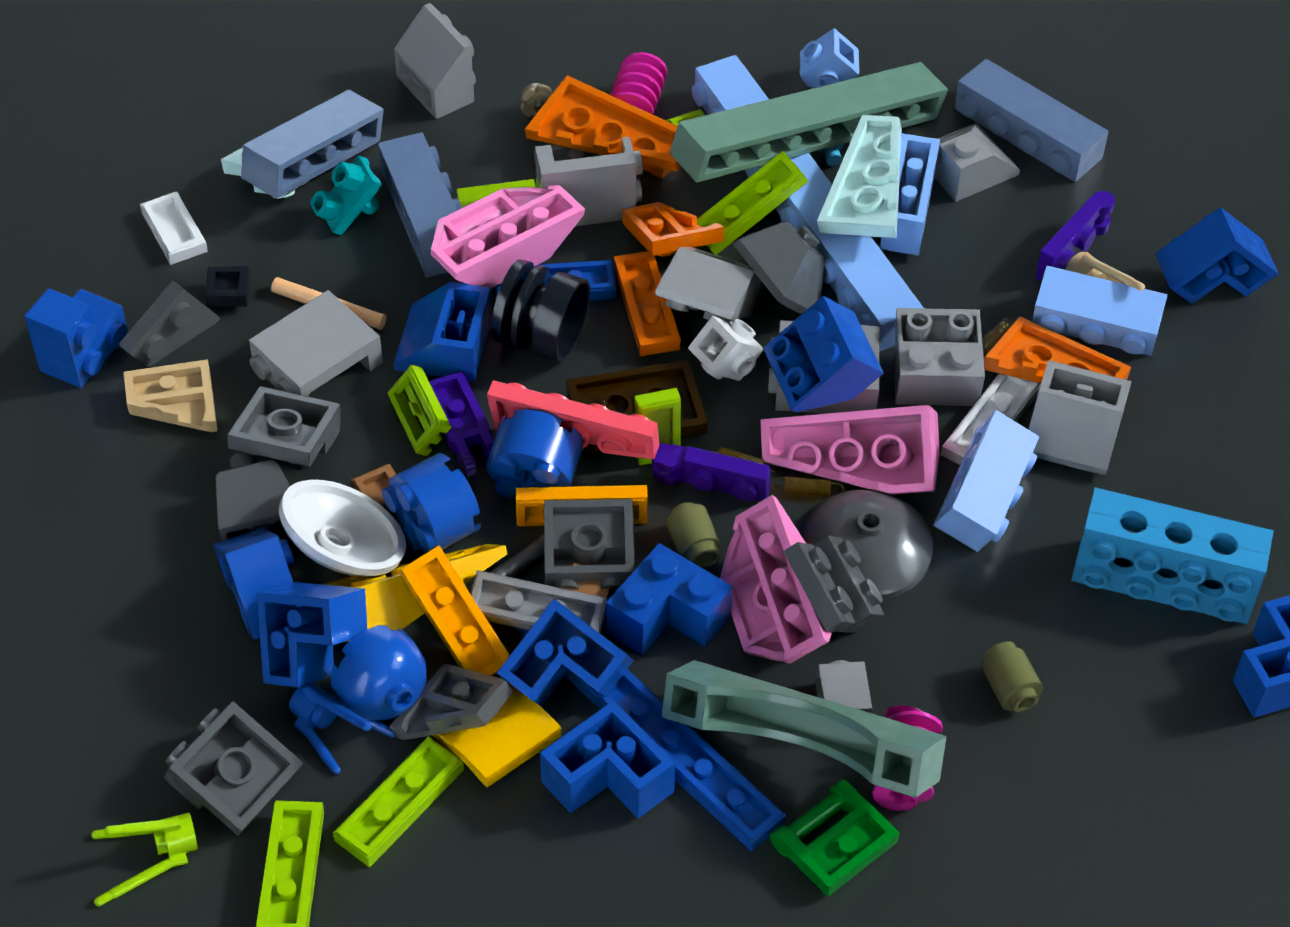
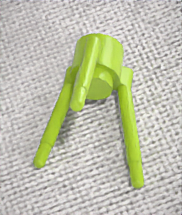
M190 813L156 821L126 823L94 830L91 833V837L95 840L153 834L158 855L168 854V858L96 897L94 904L102 906L173 867L188 864L186 853L198 850Z

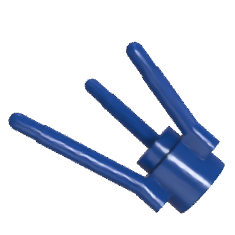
M314 682L299 687L291 697L289 709L298 717L294 727L306 736L323 762L326 763L330 771L335 775L339 774L341 769L314 731L315 727L326 728L335 720L336 716H339L364 731H369L372 728L391 738L396 736L391 728L383 722L366 719L355 714L332 693L326 692Z

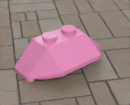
M560 185L548 186V189L536 187L500 189L439 219L431 246V256L456 280L469 285L490 287L492 289L503 282L511 265L518 259L533 262L534 266L550 259L583 217L585 208Z
M771 495L735 517L733 525L735 533L727 549L720 579L733 586L731 615L743 651L748 655L791 664L828 643L833 631L825 630L783 553L784 550L797 542H806L778 499Z

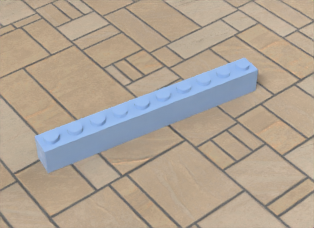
M736 55L695 68V85L692 86V96L697 106H702L707 114L769 100ZM809 153L791 157L790 159L805 175L808 183L775 208L780 215L781 221H787L799 229L804 225L817 237L820 243L816 248L825 258L823 282L830 284L837 294L840 305L855 313L860 325L880 326L879 352L894 347L897 308H923V306L872 237L819 233L817 219L832 184ZM764 165L746 169L747 176L750 177Z

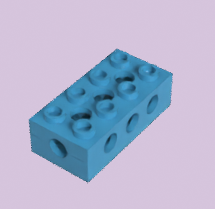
M1095 487L1071 581L1085 584L1091 588H1102L1127 594L1135 599H1147L1171 605L1180 610H1191L1215 616L1224 621L1247 624L1267 572L1274 530ZM1116 564H1122V565H1124V566H1126V567H1121V566H1118V565H1116ZM1159 574L1166 575V576H1168V577H1170V578H1165V577H1163V576H1161V575H1159ZM1204 585L1211 586L1214 589L1207 588Z

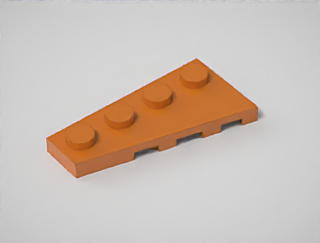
M568 75L525 128L527 139L599 155L621 153V138L630 137L633 151L639 150L641 153L642 164L675 172L681 167L670 154L677 130L676 125Z

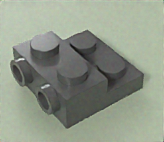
M260 386L228 433V449L310 467L318 454H327L340 432V404Z
M632 499L544 500L545 585L563 589H579V582L601 581V589L613 587L612 596L635 571Z
M828 535L815 544L797 542L783 551L826 631L856 633L885 615L879 605L883 601L882 596L870 579L865 580L858 567V564L861 563L860 556L850 541H844L843 538Z
M232 701L222 713L217 708H214L197 727V730L202 734L191 745L183 741L168 756L165 763L169 766L164 780L200 810L204 806L239 836L304 763Z

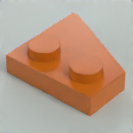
M660 202L622 209L623 225L652 256H670L679 247L694 248L724 242V227L721 224L714 223L707 227H701L697 225L696 215L685 211H677L673 207Z

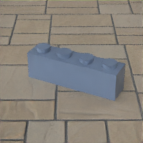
M985 59L958 81L954 105L955 110L1070 180L1078 181L1103 159L1108 130L990 60Z
M347 90L243 144L241 178L272 197L278 198L333 168L339 162H343L380 142L384 109L355 92Z
M423 132L378 143L381 173L425 278L448 273L431 256V246L438 220L462 207L458 198H451L452 188L447 172L440 173V160L436 147H429Z

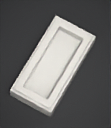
M177 191L140 204L142 215L170 265L208 252L206 241Z

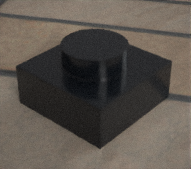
M208 266L204 295L206 306L247 307L250 286L249 266Z

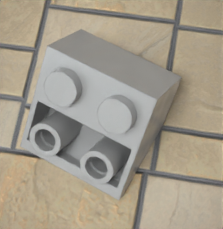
M428 3L422 7L397 43L394 53L397 77L433 117L438 119L474 102L473 85L476 84V78L472 69L474 48L469 38L465 35L462 36L453 27L447 15L441 14L431 3Z
M679 247L660 280L655 295L666 298L665 306L683 312H689V309L695 311L702 310L705 311L704 319L709 320L712 316L734 322L735 319L751 317L761 280L749 265L693 247Z
M897 308L894 351L895 404L974 406L978 399L981 398L985 379L980 310Z
M1048 360L1029 430L1039 436L1033 453L1039 459L1106 476L1132 381Z

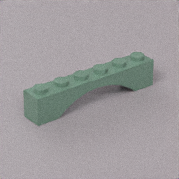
M696 660L666 674L662 718L700 730L752 734L804 746L848 765L864 776L871 784L915 798L940 781L947 737L945 735Z

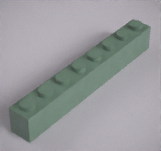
M922 62L680 121L670 154L697 183L765 165L781 151H784L791 158L851 142L862 115L899 117L901 128L937 119L948 88Z

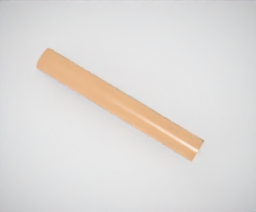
M279 277L274 279L271 286L273 293L304 304L322 294V292ZM339 299L368 326L382 330L387 320L385 314Z

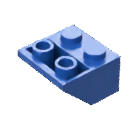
M449 282L414 302L408 315L393 369L405 372L410 365L422 367L426 375L437 377L462 371L467 381L475 382L492 323L490 287Z
M825 296L817 300L763 348L790 409L796 413L852 400L884 374L855 313Z

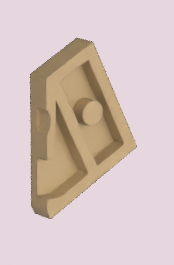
M208 359L124 372L126 401L130 415L207 432L218 431Z

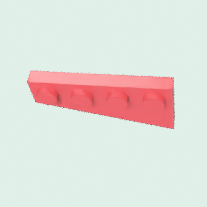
M493 380L487 393L495 436L502 417L506 415L507 419L513 418L515 411L529 409L562 419L560 427L570 433L574 427L583 438V448L587 447L588 444H594L606 454L654 459L659 448L658 423L651 421L643 415L622 414L611 411L600 404L592 403L587 405L569 400L558 393L545 394L529 390L525 386L513 382L506 384Z

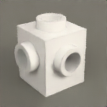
M715 316L709 319L688 347L702 362L701 366L708 374L719 380L722 377L737 381H740L743 376L752 371L756 364V359L764 350L753 338L756 334L755 331L745 322L739 319H735L732 322Z

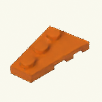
M1021 316L984 358V369L987 371L1040 384L1048 360L1125 380L1128 379L1131 367Z

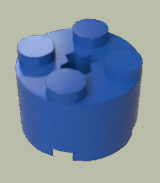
M521 409L514 412L513 418L507 419L505 415L500 421L486 464L487 473L496 483L495 491L503 497L514 499L516 498V488L571 487L583 448L581 434L574 427L571 433L560 427L562 419L546 412Z
M438 453L392 476L389 486L382 489V496L387 507L393 513H397L404 527L402 531L405 536L406 546L412 552L420 549L427 553L438 545L444 550L478 532L481 528V523L474 524L473 517L480 514L467 479L459 468L452 472L444 463L451 459L442 453Z

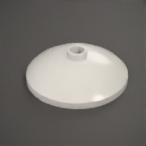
M305 480L290 486L280 501V520L291 541L305 555L328 569L356 577L377 576L394 570L405 554L406 540L397 521L379 503L351 487L326 480Z

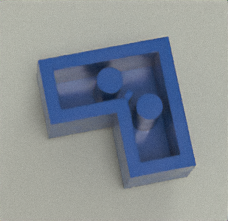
M1221 207L1205 216L1196 225L1179 237L1174 238L1168 245L1155 253L1170 289L1191 304L1223 282L1228 283L1247 297L1279 275L1263 239Z
M49 288L24 315L39 370L79 388H82L91 376L96 375L100 371L103 362L115 348L120 347L119 343L128 333L122 305L83 289H80L72 298Z
M264 527L213 544L225 583L233 591L246 631L254 640L260 638L257 592L293 582L288 566L294 564V559L287 540H281L278 534L276 535Z
M659 543L606 602V633L641 655L647 651L668 625L706 647L731 618L733 586Z
M292 582L257 592L263 683L299 688L331 677V670L334 664L333 645L351 640L362 631L367 630L365 588Z
M1290 595L1263 603L1252 632L1259 646L1243 651L1232 680L1253 718L1290 707Z
M553 599L497 674L533 702L543 706L569 670L607 697L634 660L560 602Z
M614 700L540 752L541 783L570 813L576 811L608 787L639 819L674 793L675 762Z

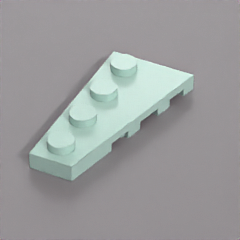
M861 116L817 219L819 233L897 238L902 131L899 117Z

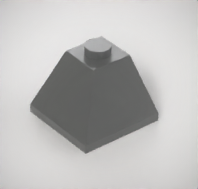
M784 221L740 238L733 244L780 304L803 314L821 298L825 258L816 248L820 243L819 240L804 225L799 229Z

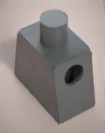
M246 452L234 454L230 458L231 469L219 472L215 477L217 519L221 541L261 527L268 529L276 535L278 534L281 540H289L290 538L280 520L279 504L290 484L278 462L267 460L257 463L255 455Z

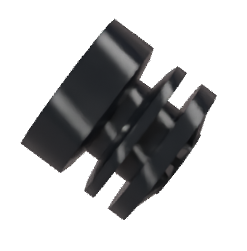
M518 259L511 265L497 294L491 323L494 340L502 344L512 343L518 349H525L532 342V349L535 354L559 362L565 361L574 350L587 317L590 302V284L588 280L565 272H557L551 278L548 267L543 265L535 267L533 262Z

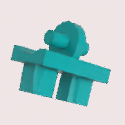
M358 155L352 164L339 162L332 171L331 179L335 186L331 192L317 190L310 200V205L316 216L326 220L331 231L335 234L342 236L361 212L373 215L380 207L374 195L382 183L370 170V162L365 157Z

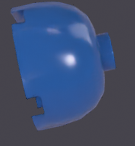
M378 625L364 630L347 642L341 650L346 656L341 661L339 668L333 664L331 670V687L337 697L355 714L370 720H389L401 715L413 706L422 694L426 684V663L417 645L405 631L399 628L398 630H391L387 625Z

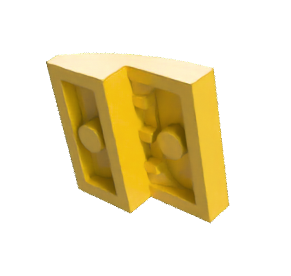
M509 682L507 683L512 689L513 694L502 705L498 714L485 726L432 735L441 746L460 758L486 788L562 737L561 726L539 704L533 702Z

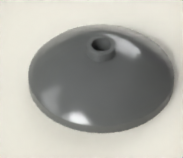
M852 490L836 494L820 503L809 515L804 525L802 538L807 544H815L828 535L843 538L844 541H850L860 556L861 563L858 564L861 573L865 580L870 579L876 585L882 600L899 596L912 589L926 575L931 564L933 538L927 522L912 505L891 494L875 490Z

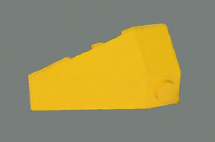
M484 544L445 553L465 585L475 578L477 570L484 571L507 555L506 545ZM406 563L399 564L391 571L390 576H386V574L371 577L348 576L322 584L365 588L367 629L378 625H387L391 630H398V628L402 630L424 614L423 609L398 572L408 565Z

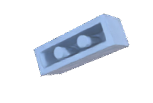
M901 133L897 238L881 237V250L919 256L935 176L940 139Z
M1046 266L1032 322L1058 334L1079 338L1089 344H1104L1120 348L1130 354L1151 356L1168 294L1147 289L1139 291L1126 284Z
M995 410L976 429L933 526L976 552L980 551L990 541L998 542L1009 525V520L1005 518L1008 509L1010 510L1014 507L1023 492V487L1019 485L1021 478L1029 473L1037 459V455L1033 453L1039 436Z

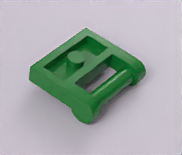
M840 780L829 789L827 797L789 826H779L770 833L769 837L778 853L784 857H789L829 897L898 842L900 832L853 786L845 780ZM840 810L849 812L847 816L808 846L801 841Z

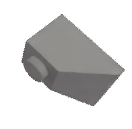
M977 123L937 138L940 139L934 178L955 202L1016 177L1020 173V169Z

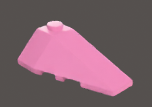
M930 405L760 419L762 461L764 463L891 495L935 492L940 458L938 414Z

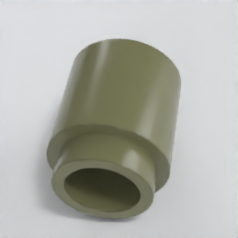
M691 502L676 506L671 511V515H669L665 524L677 553L703 569L713 565L721 556L719 551L721 542L706 508L703 505Z
M1010 641L996 644L988 649L982 657L984 663L983 673L1002 708L1014 710L1015 712H1024L1034 707L1043 692V685L1024 650L1017 648Z

